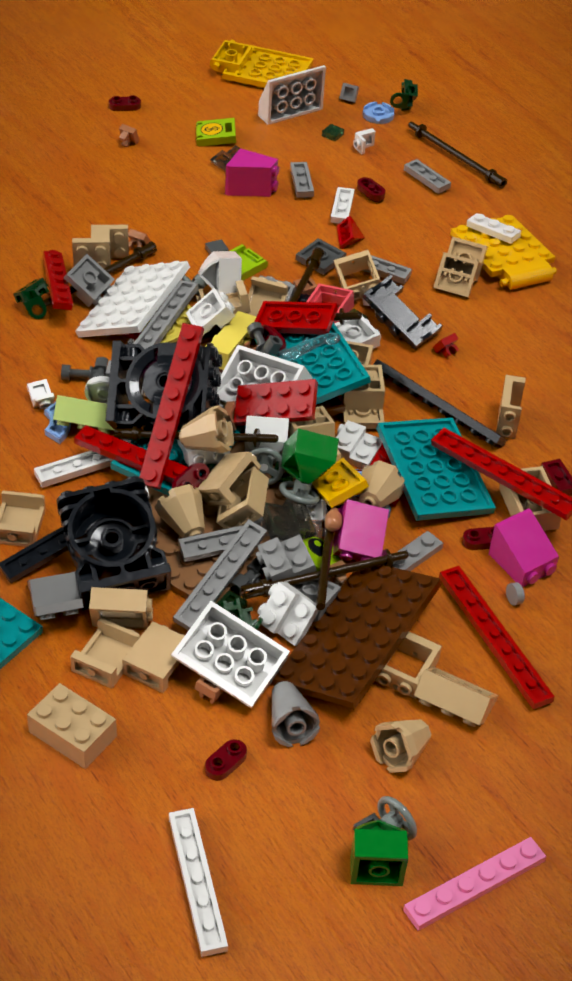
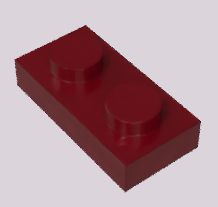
M561 459L542 462L541 466H543L551 486L567 495L572 494V476Z

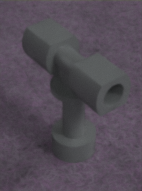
M260 322L251 323L247 327L250 338L256 339L258 344L256 351L269 355L277 354L283 345L280 337L270 335L268 340L265 341L262 336L264 328Z
M105 357L96 358L95 367L90 366L89 370L71 369V365L63 364L61 379L70 381L71 377H83L90 380L93 377L106 376L108 359Z
M257 557L247 566L248 571L244 575L238 574L230 582L231 593L235 596L240 597L244 593V591L241 592L240 590L242 585L258 583L262 579L264 574L262 568L265 565H260Z

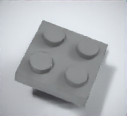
M75 572L27 581L34 617L40 616V620L56 618L55 613L63 612V616L78 614V609L84 608L82 599L79 596Z

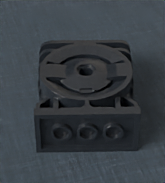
M113 341L106 422L114 430L116 427L133 428L134 426H139L142 428L146 423L154 426L165 388L163 385L167 380L177 343H158L144 349L140 344H123L122 341ZM208 343L206 347L200 344L192 373L191 388L190 384L188 387L177 431L181 430L185 424L209 408L218 406L220 403L217 389L221 385L219 367H222L223 360L222 355L218 353L217 347L213 343ZM142 386L145 395L154 403L153 414L150 413L151 405L145 401L141 394Z
M132 476L123 481H109L104 485L96 487L87 486L82 490L64 491L56 500L57 510L67 548L77 568L75 576L79 596L83 602L84 608L82 610L89 609L91 587L148 590V595L171 590V568L169 563H167L165 552L156 547L157 529L152 514V506L149 503L148 492L145 489L144 479ZM110 539H114L117 542L114 544H110L107 541Z

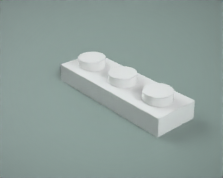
M337 188L330 222L339 224L350 216L355 189Z
M476 213L467 220V227L510 244L521 237V230L503 224L498 220L485 217L483 214Z

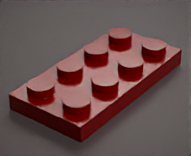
M263 301L254 322H260L262 326H272L282 334L328 335L338 311L337 303Z
M316 379L239 385L233 423L236 426H245L247 416L288 418L289 422L315 420L318 382Z

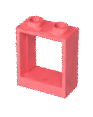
M318 284L306 302L337 303L340 306L337 313H339L340 308H343L344 313H347L354 307V291Z

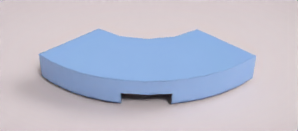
M54 402L44 410V415L50 421L44 431L47 437L61 444L70 432L71 423H69V427L57 425V420H53L56 402Z

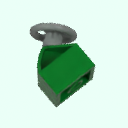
M298 428L284 443L281 467L296 479L295 481L282 482L279 486L280 492L289 500L299 504L316 505L319 503L320 495L311 488L312 482L321 477L336 463L339 439ZM291 487L293 490H287L286 488Z
M383 796L377 804L381 819L364 823L354 829L350 856L351 884L403 886L408 863V841L416 837L417 826L413 816L401 802L393 797ZM385 804L389 805L390 812L388 813L385 810Z

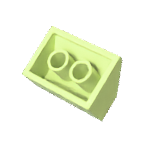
M57 395L53 420H57V425L69 427V423L78 424L77 428L80 429L87 425L89 427H97L99 431L110 434V430H114L106 422L107 404Z

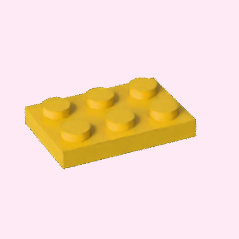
M342 458L336 461L321 477L312 482L311 487L333 508L343 504L348 498L361 494L369 485L366 479Z

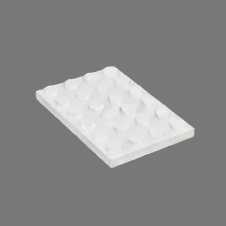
M188 261L161 262L155 265L144 264L142 266L126 267L121 276L115 280L116 282L112 287L107 290L103 298L98 301L94 309L89 312L85 320L80 323V326L75 331L78 338L140 333L189 270L190 265Z

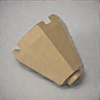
M219 405L214 406L185 424L181 428V432H179L181 444H184L188 449L219 453L230 451L231 448L229 446H233L234 436L231 421L227 422L225 419L228 416L227 411Z
M378 460L373 465L364 467L361 475L366 479L369 487L359 494V502L382 508L400 498L405 480L402 476L398 475L396 466Z
M187 484L172 488L168 491L169 496L166 498L164 495L158 498L155 508L158 515L182 538L203 534L205 530L202 495L198 488L195 487L194 489L192 485Z
M421 719L384 722L375 727L374 731L376 733L371 737L370 743L376 760L380 764L385 763L389 767L386 769L389 772H406L414 766L431 738V731L429 725Z

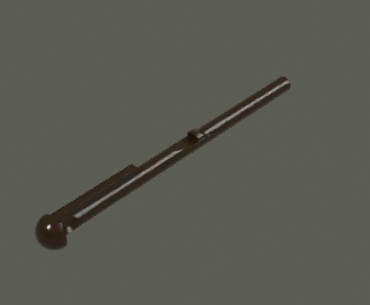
M326 503V508L329 512L331 507ZM325 529L316 608L318 610H323L326 604L334 532H330Z

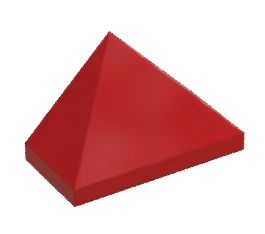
M348 216L337 225L339 245L342 249L365 238L351 216Z

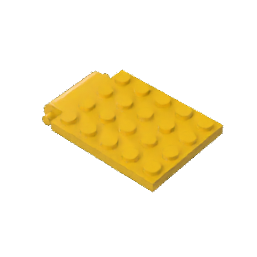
M225 40L210 60V66L214 71L222 73L221 79L265 88L268 80L310 69L314 58L237 43L234 40Z
M505 215L497 219L490 218L521 230V237L511 244L466 225H459L451 229L450 235L453 237L488 246L482 268L490 277L497 276L500 279L499 284L501 287L507 286L510 290L543 283L551 281L553 275L557 273L556 268L550 265L555 262V256L513 215Z

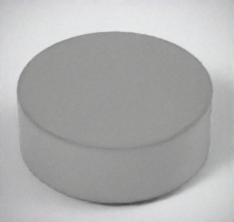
M518 582L510 583L506 587V596L511 605L522 604L525 599L524 589Z

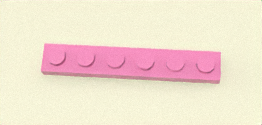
M529 837L404 905L403 911L417 931L540 865L545 862L546 855L532 837Z

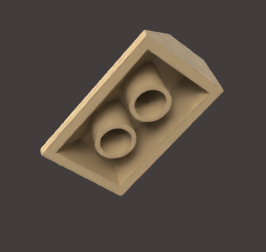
M436 667L424 669L414 696L420 698L419 702L429 707L433 705L441 708L442 713L451 717L458 715L463 718L462 722L473 727L484 724L499 696Z

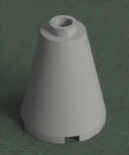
M283 681L276 684L272 689V733L275 740L281 745L293 747L292 744L300 743V745H304L314 739L320 729V720L316 711L293 683Z

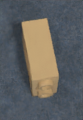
M369 250L334 260L336 274L341 287L353 290L354 300L363 298L366 291L381 282ZM369 269L372 276L371 280L347 287L344 276Z
M254 466L240 474L229 488L237 499L233 504L219 506L216 523L224 529L243 526L248 519L254 522L263 517L269 478ZM247 495L246 500L241 502V498Z
M91 587L89 611L92 626L98 627L97 621L102 618L107 621H113L124 628L147 629L148 621H153L152 599L148 598V590Z
M409 632L397 650L425 662L417 677H411L386 664L375 681L383 686L397 690L403 695L416 699L417 697L414 694L424 669L436 666L440 658L442 646Z

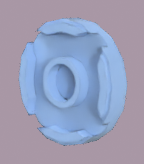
M371 102L363 108V117L371 123L385 124L394 118V108L384 102L382 104Z

